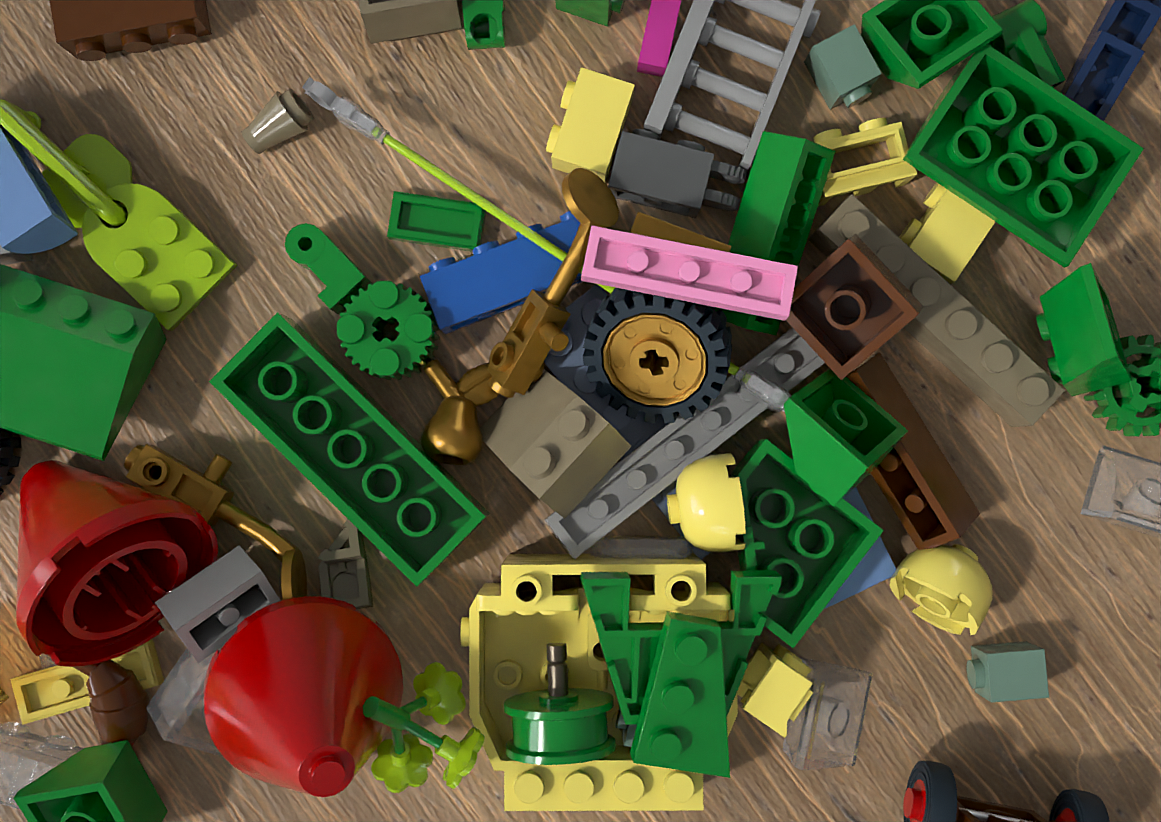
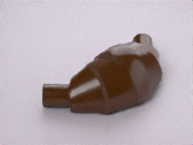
M111 659L96 664L73 667L89 676L86 682L90 698L89 707L101 744L128 740L132 747L139 736L146 732L150 707L149 696L134 672L123 668Z

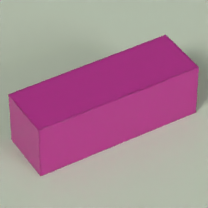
M651 0L637 72L663 77L668 65L681 0Z

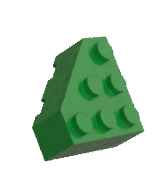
M761 439L754 443L729 476V478L739 477L744 505L746 534L736 535L745 543V549L738 551L740 571L776 570L781 575L780 589L777 595L772 594L764 615L767 620L764 626L790 647L794 648L884 530L844 499L835 506H832L824 497L817 495L812 491L808 483L795 472L793 459L767 439Z

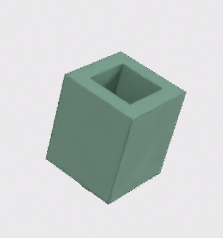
M855 24L814 45L804 61L830 110L842 103H845L846 107L850 108L868 98L872 94L870 88L882 74Z
M1027 641L971 646L972 660L967 661L966 671L969 684L972 689H975V693L991 703L1049 698L1045 649Z

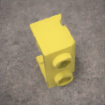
M877 118L859 125V132L842 136L841 129H831L813 137L814 143L834 150L835 153L886 141L890 155L889 160L836 173H831V170H829L818 206L825 205L834 196L853 192L854 196H860L872 192L879 185L894 182L895 188L904 186L918 175L915 167L903 160L909 148L902 122L888 125L886 118Z
M761 643L749 660L737 694L742 697V708L785 738L787 736L788 719L794 722L813 694L810 689L813 683L807 678L812 669L803 663L802 659L778 643L776 648L772 650L764 643Z

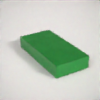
M394 191L387 237L389 240L472 252L475 247L482 244L486 210L472 202Z

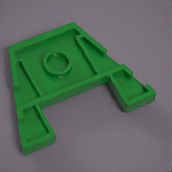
M776 570L731 571V610H729L727 621H717L721 627L726 717L747 669L748 662L746 658L754 638L757 635H761L767 618L764 614L772 594L777 595L780 589L782 577ZM581 572V582L622 717L626 725L637 724L664 622L628 623L631 578L627 572Z

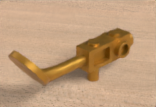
M576 168L566 175L562 182L564 200L571 213L580 222L576 236L565 259L545 294L534 289L531 290L503 342L497 343L491 351L490 365L487 368L488 372L492 375L489 386L505 397L513 398L515 393L525 395L530 384L537 381L542 375L544 360L551 348L554 351H562L567 347L569 339L562 329L571 314L561 303L584 265L591 226L610 229L618 221L619 209L612 191L598 175L590 170Z
M145 444V446L137 445L131 450L124 462V468L129 471L126 477L140 485V489L191 506L202 515L209 525H216L218 520L221 519L255 539L271 551L282 563L281 588L283 600L307 596L306 567L300 549L268 524L230 503L235 492L220 483L233 464L231 460L216 453L206 471L202 474L156 446Z

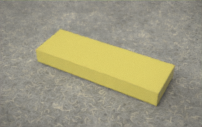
M153 639L130 652L111 659L123 668L132 670L143 689L155 687L165 682ZM54 665L10 679L22 725L89 706L90 698L86 687L89 676L73 667Z

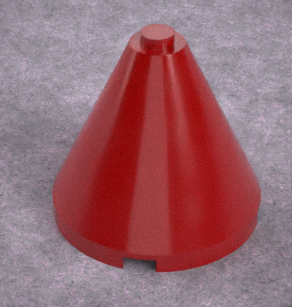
M57 460L35 464L26 472L20 483L16 621L20 634L37 657L42 653L49 655L55 665L65 667L86 666L104 662L136 649L164 631V628L158 622L164 615L155 602L217 561L218 541L215 532L196 509L182 502Z
M304 596L270 604L241 621L237 625V631L221 650H216L211 659L203 691L204 715L211 739L230 764L254 779L316 797L336 795L350 784L391 730L389 726L366 717L363 714V704L366 699L374 696L400 708L403 694V674L400 660L389 636L377 621L374 622L366 615L357 611L355 606L350 603L328 597Z

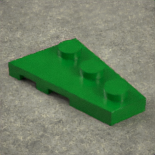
M666 611L630 750L633 763L730 778L721 627L716 620Z

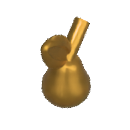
M438 359L432 360L423 368V371L444 397L436 413L425 426L421 436L423 451L433 460L449 465H466L475 461L481 453L483 436L478 424L475 406L488 403L499 395L489 386L492 375L487 370L490 365L489 363L478 365L468 370L457 383H455Z

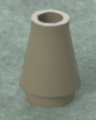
M289 88L283 94L277 91L251 124L241 133L247 144L257 154H261L266 149L307 131V124L314 120V117L300 96Z

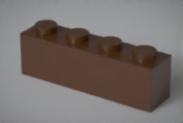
M878 352L864 360L846 377L903 425L908 432L871 474L917 549L935 548L960 538L980 515V512L885 359Z

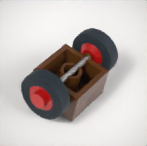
M919 761L916 763L910 774L904 795V822H1047L1034 810L957 796L956 781L951 768L938 762ZM1077 789L1063 790L1054 801L1049 817V822H1110L1106 806L1101 798L1093 793Z

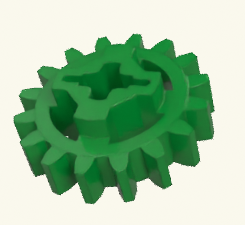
M1149 334L1139 336L1137 339L1133 335L1122 337L1120 339L1125 357L1127 358L1131 355L1141 356L1140 360L1128 364L1132 381L1090 392L1084 396L1085 401H1097L1099 406L1094 410L1092 416L1094 418L1109 417L1106 424V429L1109 431H1120L1123 428V434L1126 437H1139L1141 433L1143 436L1159 435L1161 428V342L1154 344V336ZM1152 407L1155 409L1147 416L1136 417L1137 413L1144 412L1146 408Z

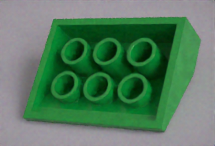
M987 44L968 56L959 66L934 104L903 160L1065 268L1074 259L1144 148Z
M0 264V428L105 461L167 340L155 313Z

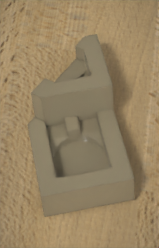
M347 519L343 524L345 528L328 549L325 548L318 557L322 561L318 566L321 597L345 601L354 605L356 610L374 607L363 535Z

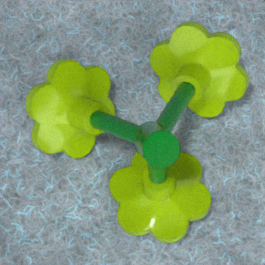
M439 662L427 665L423 673L415 676L413 687L417 695L414 701L399 708L372 696L366 699L363 704V714L366 717L387 725L391 729L392 739H386L378 746V757L373 761L371 771L374 778L384 781L386 789L392 793H400L408 786L419 787L428 779L427 767L433 762V752L430 747L420 744L418 738L435 747L434 752L449 761L443 773V780L446 781V785L451 789L456 788L463 776L470 773L476 763L477 753L484 743L485 736L476 727H472L465 737L457 742L447 735H443L440 738L411 721L410 714L419 710L425 716H432L438 724L445 725L453 720L454 715L463 712L466 707L465 697L460 692L463 685L461 677L455 671H446L445 667ZM402 730H406L409 733L403 734Z

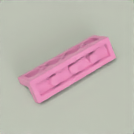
M591 226L581 281L785 321L790 314L798 266Z

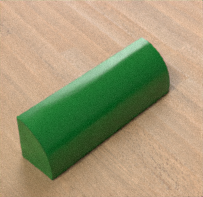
M763 131L728 245L731 246L729 253L799 266L835 151L807 139ZM715 307V311H718V310H721V309H722V308H717V307ZM722 309L727 318L726 322L745 329L777 335L781 320Z

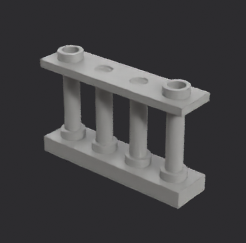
M693 0L643 129L658 134L660 140L664 129L673 132L674 128L735 151L742 154L738 167L748 171L751 163L753 164L762 132L766 128L802 35L808 38L811 37L820 16L821 10L813 8L816 0H804L801 8L781 0H727L793 26L784 51L716 25L717 19L710 17L715 1L724 4L725 0ZM708 43L777 69L767 94L700 68V62L693 60L698 44L707 47ZM692 85L759 111L760 113L750 137L683 111V105L675 102L681 86L690 90Z

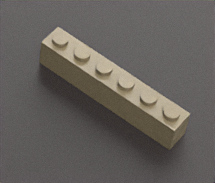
M852 194L808 238L828 258L846 240L857 234L923 305L920 313L903 328L1011 427L1033 426L1065 391Z

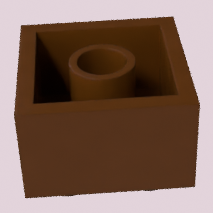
M855 234L794 288L790 314L786 321L842 380L920 313L923 305Z

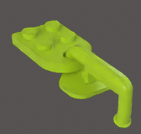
M0 99V124L46 167L42 175L75 228H82L84 244L92 259L147 311L155 313L157 320L168 331H173L238 266L167 197L147 186L133 184L130 161L110 141L96 134H85L76 138L62 151L40 130L42 125L41 119L36 113L25 111L6 100Z

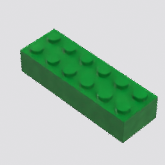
M277 312L209 381L416 587L424 582L490 514L443 466L430 458L423 451L422 446L293 319Z

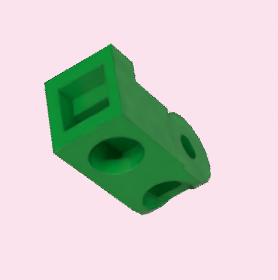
M462 0L468 50L505 48L504 0Z
M299 224L293 227L286 235L285 249L287 254L299 265L307 270H311L327 286L317 296L335 313L339 315L346 310L344 307L345 303L351 304L352 300L350 297L352 295L358 297V290L360 288L367 291L368 284L373 285L348 256L315 225Z

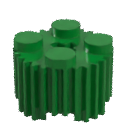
M377 281L373 285L368 284L367 291L360 288L358 290L359 296L352 295L350 297L352 303H345L344 307L347 311L346 313H340L341 318L337 322V336L343 341L340 346L347 350L345 356L353 359L351 363L360 367L359 370L387 380L392 378L401 380L402 375L409 378L411 377V372L422 373L421 367H425L428 364V359H435L432 353L433 350L438 349V346L434 343L440 340V336L435 333L440 329L435 323L436 318L431 306L412 288H406L401 283L397 286L392 281ZM398 321L399 326L395 328L399 332L397 339L394 341L388 338L382 339L384 334L382 330L388 323L393 325Z

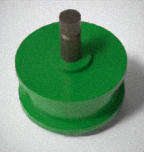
M566 643L547 644V660L549 661L547 665L548 689L517 694L504 701V712L512 716L513 739L506 743L507 757L528 764L565 765L589 762L612 754L616 750V740L612 735L608 734L607 711L614 707L613 695L594 689L568 688V669L565 662L567 660Z

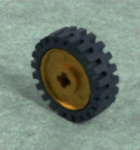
M615 288L610 297L607 295L601 302L588 327L583 348H585L583 363L584 366H588L586 375L590 383L597 382L595 391L601 398L609 394L611 395L609 406L618 410L623 404L627 405L626 416L636 419L638 412L642 411L645 412V422L655 423L658 414H662L664 423H674L678 413L686 420L694 416L696 408L702 412L709 407L711 399L715 400L718 397L723 384H725L732 353L730 326L726 327L727 318L722 309L715 311V307Z

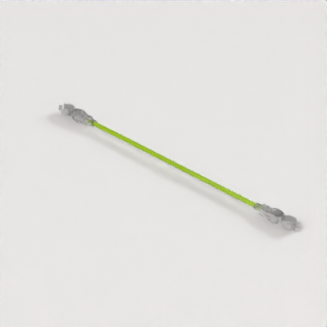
M310 77L302 87L306 90L305 94L309 95L325 109L332 110L335 118L349 129L356 130L369 140H376L382 145L384 143L563 262L567 255L565 251L390 136V132L384 129L377 119L367 114L360 105L344 96L338 97L327 86L314 81ZM597 284L598 286H600L601 288H603L604 290H606V291L609 292L610 294H611V293L613 292V290L616 288V287H611V286H606V285ZM730 362L728 372L734 375L733 378L740 383L744 390L758 398L769 409L776 412H785L784 403L792 396L788 390L775 382L767 380L755 371L746 370L742 366L739 368Z

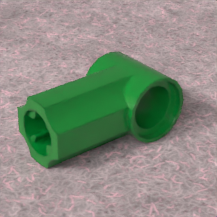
M1025 0L992 16L1003 31L999 37L988 43V45L1053 88L1066 80L1045 39L1047 21L1043 10L1036 1Z

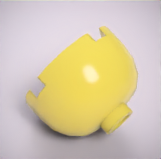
M731 453L711 455L693 461L678 476L676 494L667 495L670 524L679 523L684 538L694 547L707 552H730L745 549V543L736 537L739 534H746L740 480L739 477L729 478V472L726 465L736 464Z
M942 544L935 548L917 549L909 553L896 569L889 584L893 594L899 601L906 594L920 605L912 610L918 617L935 627L961 635L965 627L970 628V635L977 633L993 599L992 584L985 569L978 562L977 555L970 549L958 544L952 546Z

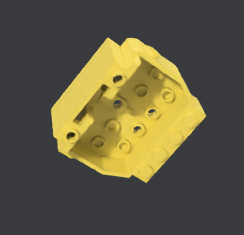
M694 553L581 554L576 559L570 554H509L501 564V583H485L469 608V617H462L460 632L461 646L469 647V716L474 727L479 729L480 733L485 736L483 747L494 771H504V811L704 810L702 773L633 763L630 756L631 747L624 746L623 729L616 728L619 704L605 658L597 657L593 652L594 646L600 643L583 585L561 591H553V575H581V572H627L628 575H653V591L630 587L628 623L664 622L666 611L709 618L716 621H727L729 610H731V594L719 582H706V564ZM529 581L535 585L537 591H518V585L521 582ZM677 581H685V591H671V588ZM566 643L567 660L565 662L568 669V688L594 689L613 695L614 707L607 711L608 734L612 735L616 740V750L612 754L589 762L565 765L528 764L507 757L506 743L513 739L512 716L504 712V701L517 694L548 689L547 665L549 661L547 660V644ZM737 693L727 715L728 736L738 715Z

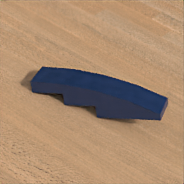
M1107 0L1061 93L1104 121L1145 53L1141 48L1161 16V0Z

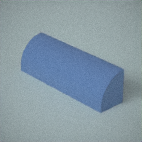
M0 124L1 247L14 253L30 254L47 251L66 243L77 236L78 232L28 150Z

